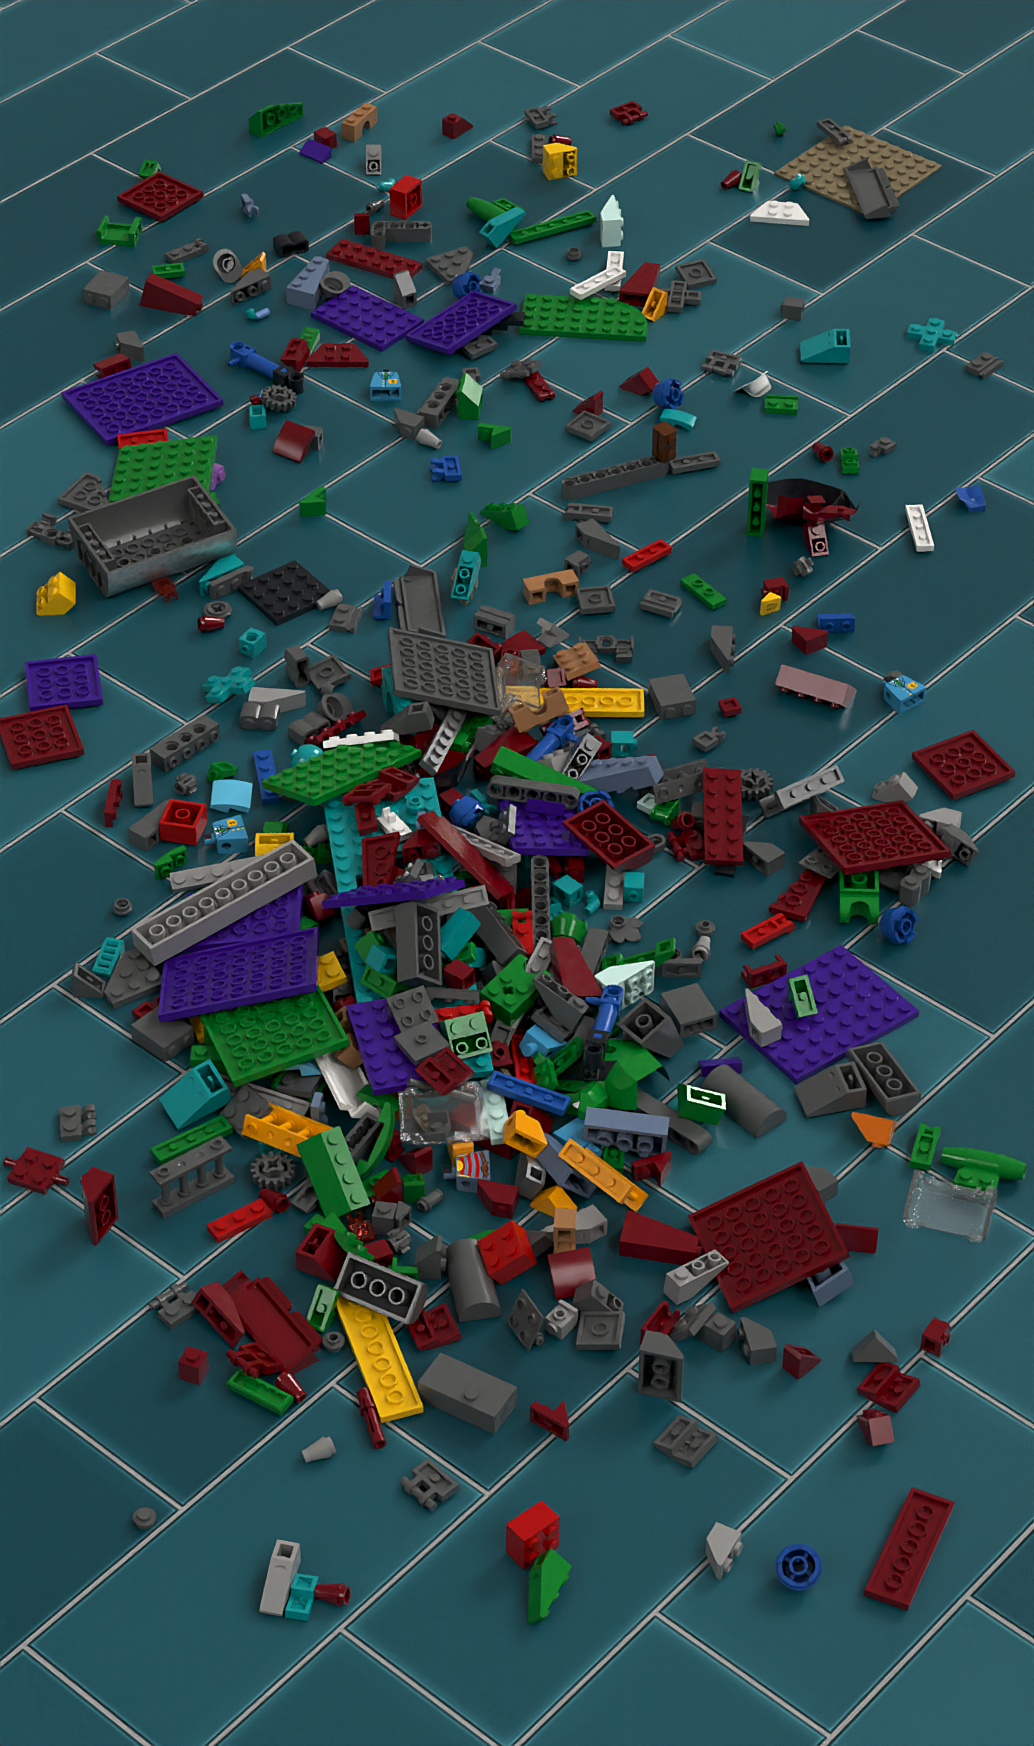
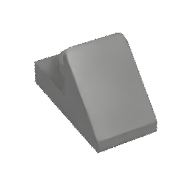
M541 617L537 621V624L542 626L541 630L543 631L539 641L550 648L570 636V634Z

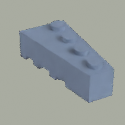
M315 256L286 287L288 304L310 310L316 309V304L319 303L320 295H322L320 280L330 273L329 259Z
M645 755L618 759H596L591 762L579 781L606 793L611 791L622 793L630 787L636 790L657 785L664 773L656 756Z
M587 1107L583 1139L607 1147L614 1145L624 1152L631 1150L639 1153L640 1157L647 1158L648 1156L665 1152L670 1117Z
M843 1261L807 1278L819 1307L855 1284L849 1268Z

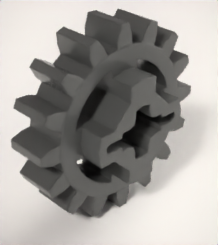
M272 385V388L267 386L266 389H263L261 400L262 404H266V408L270 407L271 410L277 409L278 412L280 410L286 412V409L292 410V407L295 408L297 397L296 393H292V389L288 390L286 386L282 388L281 385H278V387Z
M750 767L748 771L742 769L741 798L746 796L748 800L751 798L758 800V797L763 799L765 795L770 796V791H773V778H771V774H765L766 770L760 772L759 768L752 770Z
M270 1151L269 1155L266 1156L262 1153L261 1159L255 1158V1163H251V1178H253L254 1184L258 1183V1188L265 1186L269 1190L274 1188V1191H277L278 1187L285 1189V1184L291 1185L292 1179L296 1178V1165L293 1163V1159H288L287 1154L280 1156V1152H277L276 1155H273L272 1151Z

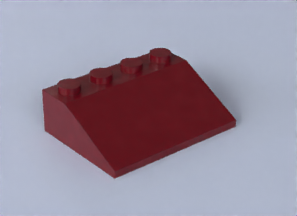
M605 800L562 822L566 829L613 870L638 869L652 860L655 844Z

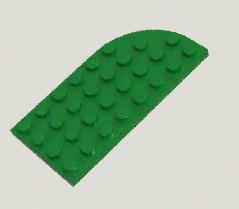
M525 294L522 312H525L524 326H519V335L646 342L648 324L645 316L632 305L617 301L614 298L603 299L593 297L580 300L566 295Z
M399 741L373 742L358 745L340 744L335 749L324 751L321 755L311 757L310 760L297 763L292 768L284 769L281 773L269 776V778L261 781L262 788L312 806H317L353 789L358 784H364L377 778L380 770L390 766L399 768L421 758L422 753L421 750L411 745L400 744Z

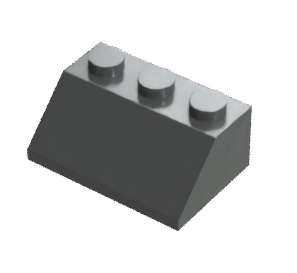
M646 1330L639 1350L638 1393L681 1403L684 1355L667 1334Z

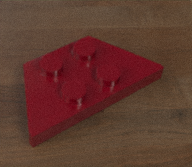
M323 343L306 360L307 367H369V361L356 344Z

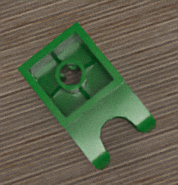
M839 869V923H849L850 918L854 915L866 917L868 924L879 923L878 869L871 872H859L853 875H844Z
M522 954L517 955L480 991L479 995L480 1002L483 1000L490 1002V1011L493 1017L510 1027L540 996L532 981L539 973L529 974L525 971L528 958ZM542 970L544 974H548L552 977V974H550L546 970Z

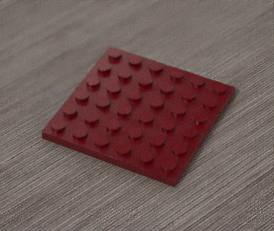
M903 800L799 816V824L844 875L871 872L877 869H889L896 866H907L914 863L922 864L932 860L940 861L944 858H950L951 850Z
M803 1161L688 1215L705 1254L717 1250L729 1261V1264L716 1275V1278L733 1313L850 1258L849 1252Z

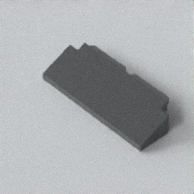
M867 157L845 167L866 219L892 217L891 213L897 212L896 209L900 205L893 189L889 188L891 184L884 168L878 169L876 166L871 169Z
M410 564L405 576H400L399 579H394L393 581L396 603L400 605L397 608L399 628L445 639L446 632L437 573L434 570Z

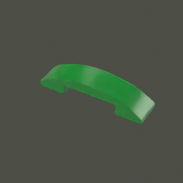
M673 937L656 942V949L623 958L621 953L602 958L601 971L612 966L652 960L655 962V967H657L675 954L676 939Z
M385 1102L377 1120L384 1126L368 1162L360 1159L356 1166L361 1181L365 1180L378 1167L390 1146L395 1126L394 1106L389 1102Z

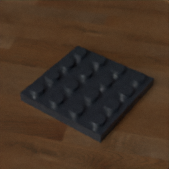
M295 560L237 586V591L276 626L318 608L316 601L330 591Z

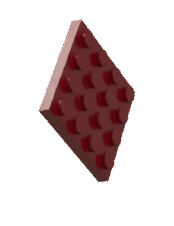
M158 171L118 195L117 201L163 222L201 199L204 195L203 191Z
M67 704L0 718V737L12 770L84 755V748Z
M974 730L912 752L911 758L953 801L1015 777V771Z

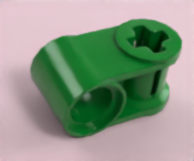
M680 798L654 805L650 813V819L653 821L658 820L663 822L665 826H669L670 822L680 813Z

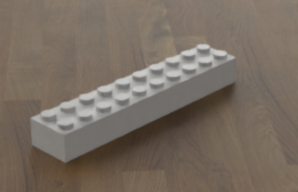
M292 839L130 929L133 944L156 966L316 877L315 860Z

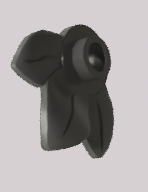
M615 915L609 921L610 937L618 944H621L624 940L638 942L641 940L638 928L643 925V922L637 918L631 917L626 919L622 915Z

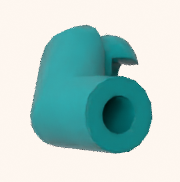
M389 178L388 181L380 182L376 186L379 192H389L395 183V179Z
M593 890L585 893L588 905L583 909V913L586 916H591L600 906V900Z

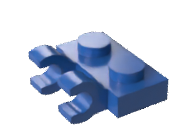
M458 455L441 456V459H430L431 464H435V466H430V472L438 474L432 476L433 482H439L443 478L445 481L451 482L462 481Z

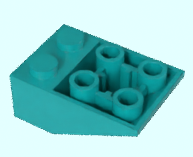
M831 329L800 342L801 362L823 364L849 363V329Z
M209 1059L192 1068L159 1100L176 1128L180 1130L225 1106L232 1098L228 1086Z

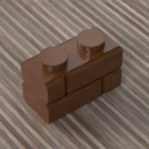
M667 422L653 426L652 456L662 463L674 460L677 454V429Z

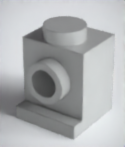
M560 1300L558 1305L545 1317V1330L551 1335L563 1339L578 1324V1309Z

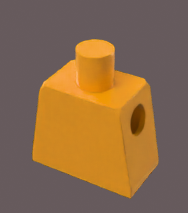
M514 1111L503 1125V1143L533 1158H536L548 1145L540 1123L527 1116L525 1111Z

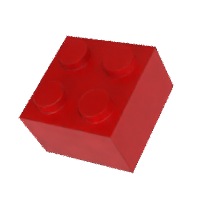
M405 175L390 188V215L406 220L422 207L421 179Z
M170 799L159 821L160 840L197 846L207 824L206 804Z
M512 1220L477 1241L488 1275L501 1285L537 1264L525 1229Z
M541 1500L506 1524V1553L523 1570L530 1565H534L540 1554L551 1548L554 1551L558 1548L560 1517Z

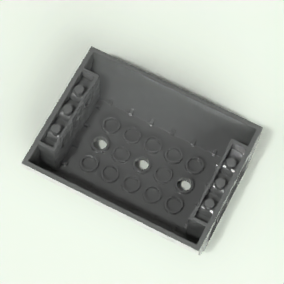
M195 475L67 518L78 559L105 598L233 554L237 547V530Z

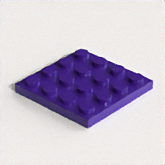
M96 654L25 662L30 712L66 704L68 708L103 705Z

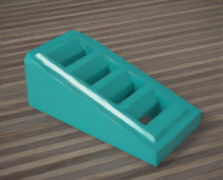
M264 404L249 406L251 429L267 427Z
M106 937L92 969L93 974L111 977L121 954L125 953L123 940Z

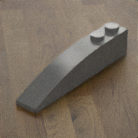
M368 1112L363 1115L345 1137L355 1166H357L360 1159L365 1161L372 1153L375 1146V1137L382 1131L384 1126L377 1121V1117ZM310 1180L290 1202L292 1206L306 1214L320 1205Z

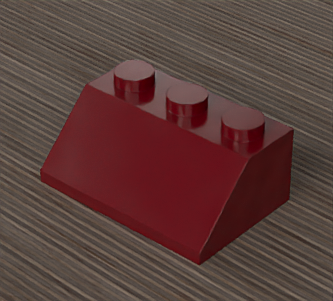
M92 1166L87 1173L83 1174L80 1184L82 1185L86 1225L93 1245L97 1246L118 1220L119 1215L114 1174Z

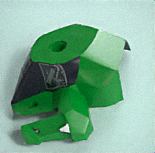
M609 1039L608 1050L600 1069L588 1070L582 1065V1053L575 1062L557 1076L559 1086L556 1089L577 1092L563 1094L571 1097V1102L565 1113L576 1115L579 1119L585 1120L587 1107L605 1109L607 1106L622 1110H637V1081L655 1070L668 1080L669 1076L666 1069L646 1048L636 1041Z

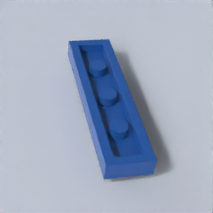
M254 751L253 759L262 804L281 803V797L278 793L262 788L261 781L269 778L271 775H276L272 751Z
M495 1070L486 1087L487 1090L560 1116H564L571 1102V1097Z

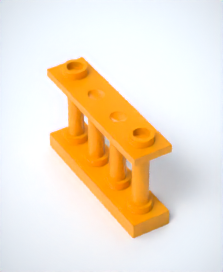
M268 1103L273 1108L269 1115L261 1119L249 1114L245 1115L242 1134L301 1158L296 1146L297 1144L333 1127Z
M569 1138L558 1154L559 1157L620 1204L625 1203L635 1212L640 1209L649 1196L587 1147L584 1149L571 1138Z

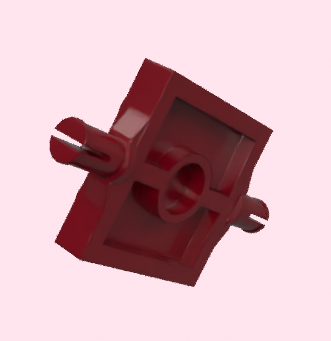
M27 1147L18 1160L5 1157L3 1160L4 1166L13 1168L7 1177L8 1183L44 1195L55 1183L67 1186L70 1182L69 1177L60 1175V1171L65 1165L64 1159Z

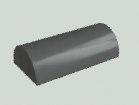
M882 1041L847 1049L846 1057L848 1061L855 1062L862 1080L889 1115H903L917 1105L922 1095Z
M724 1064L716 1067L709 1073L702 1084L701 1089L725 1094V1113L755 1138L760 1137L787 1119V1114L781 1107L729 1065Z
M471 1238L457 1240L446 1248V1257H443L447 1258L446 1271L459 1322L502 1316L493 1278L488 1275L477 1244L479 1240Z
M350 1252L346 1256L334 1289L340 1291L339 1296L408 1325L413 1324L421 1314L428 1294V1287L425 1283Z

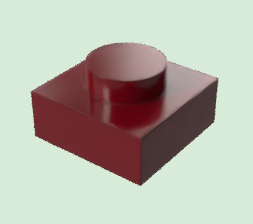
M736 697L718 700V707L724 717L741 714L742 708Z

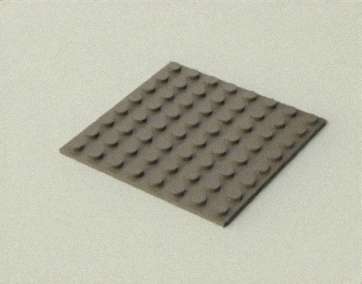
M845 125L842 128L852 136L851 143H844L838 147L834 140L827 137L774 172V175L790 182L797 174H803L806 179L803 188L863 213L845 167L867 157L871 169L876 166L878 169L884 168L891 184L889 188L893 189L898 199L940 170L942 165Z

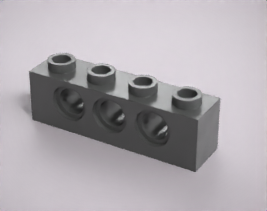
M444 377L438 383L437 388L431 392L428 400H425L422 408H419L417 415L425 417L426 427L438 429L458 402V398H456L458 379Z
M202 715L149 748L151 763L166 773L220 738L219 724L206 715Z

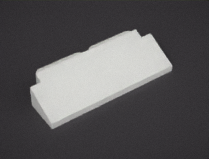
M335 1051L314 1058L340 1110L348 1111L351 1118L361 1119L366 1112L379 1118L382 1110L376 1104L372 1106L366 1101L362 1103L356 1096L366 1084L370 1085L361 1065L351 1069L336 1058Z

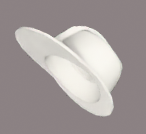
M768 371L735 391L744 389L753 397L764 395L771 389L766 376Z

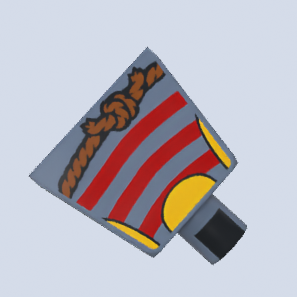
M489 1150L457 1155L456 1167H443L444 1180L456 1179L458 1191L477 1193L478 1179L490 1181Z

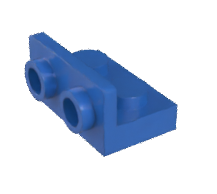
M384 581L381 595H374V619H391V581Z
M852 613L817 614L818 629L826 630L828 633L854 632L855 616Z

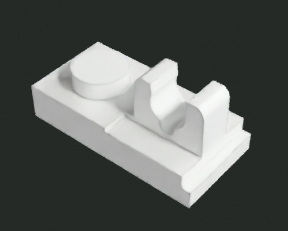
M390 807L382 809V816L377 818V824L386 834L399 831L401 835L400 842L407 840L412 835L409 827L394 812H390Z

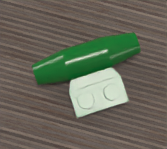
M470 197L466 203L469 210L486 222L515 207L523 211L525 210L505 198L490 203L479 198Z
M944 1147L941 1156L942 1164L958 1169L953 1181L954 1189L993 1197L998 1188L999 1179L1024 1180L1027 1163L1003 1154L974 1148Z

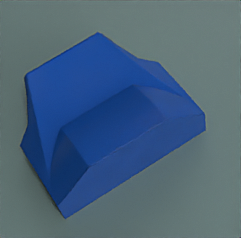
M979 485L954 488L969 513L985 511L984 494Z

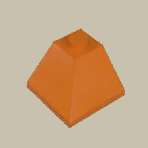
M852 1112L853 1120L865 1139L872 1142L871 1146L884 1149V1145H890L897 1121Z

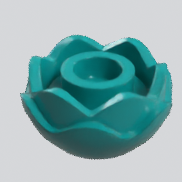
M797 174L794 179H791L788 184L790 189L796 191L801 189L806 183L805 176Z

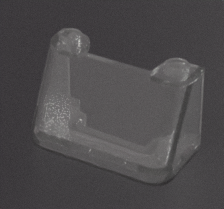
M505 653L496 668L502 711L500 716L493 715V721L513 723L508 708L523 701L526 702L532 711L539 710L543 706L540 703L539 688L546 682L547 675L545 674V666Z
M465 1082V1086H462L461 1089H456L444 1096H441L437 1091H418L417 1087L405 1088V1091L398 1092L401 1142L410 1146H427L490 1139L482 1086L477 1084V1082ZM447 1110L452 1127L447 1140L426 1142L425 1132L429 1126L428 1111Z
M914 1169L903 1213V1221L906 1222V1226L915 1229L923 1227L969 1238L970 1241L975 1243H981V1241L986 1240L998 1200V1188L987 1186L986 1191H981V1187L972 1189L937 1181L933 1176L929 1180L928 1177H924V1171Z

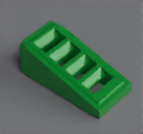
M305 327L300 339H306L310 349L309 356L320 340V330Z

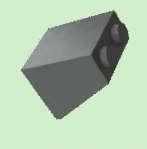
M647 998L640 1001L616 1023L617 1027L642 1047L668 1058H671L684 1046L671 1017Z

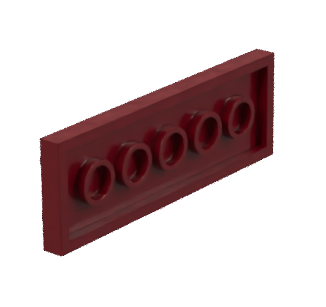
M341 239L326 253V259L393 279L394 273L404 270L409 271L412 279L422 269L421 262L360 243L351 242L347 239Z
M703 768L704 864L742 866L741 769Z
M911 1487L866 1585L864 1596L906 1611L909 1610L953 1512L955 1502Z

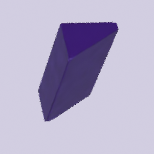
M308 139L299 152L300 155L321 164L332 158L330 147L312 139Z
M527 798L526 811L555 816H563L566 808L564 803Z
M739 1057L698 1061L702 1077H707L712 1070L724 1064L729 1065L737 1073H742L743 1064Z

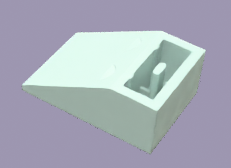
M614 195L610 197L600 212V241L602 247L621 246V240H623L621 227L624 226L623 217H621L619 203L615 200Z
M652 960L612 966L596 974L594 977L602 992L607 985L612 984L622 987V1009L654 991L655 962Z

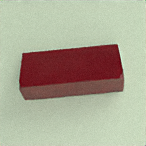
M836 1223V1229L848 1251L876 1253L879 1228Z

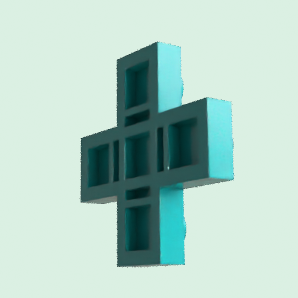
M929 318L926 326L910 324L906 338L920 340L919 349L934 352L937 343L953 346L957 338V332L949 329L944 330V320Z
M237 666L226 677L216 675L209 677L208 681L202 685L204 692H209L205 696L207 702L222 703L232 693L246 694L255 685L254 679L248 678L252 674L250 668Z

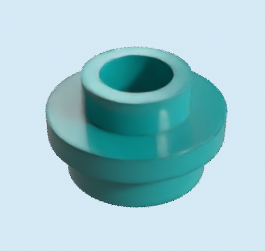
M417 796L411 797L406 801V808L413 814L423 811L425 807V801Z

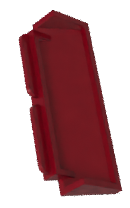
M434 811L420 815L416 819L419 825L424 827L481 885H485V888L496 898L500 905L514 892L509 886L510 882L444 816L439 817Z
M240 1270L222 1286L232 1297L243 1327L259 1345L283 1363L282 1373L287 1371L288 1373L295 1374L320 1361L314 1353L321 1350L319 1346L322 1344V1337L299 1311H294L292 1314L289 1312L293 1306L291 1301L270 1277H264L262 1280L260 1277H257L252 1282Z

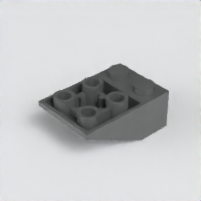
M854 1061L833 1065L794 1087L806 1118L862 1108L866 1104L867 1089Z

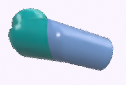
M250 308L246 310V314L249 319L260 320L269 316L270 311L268 308L254 312V309Z

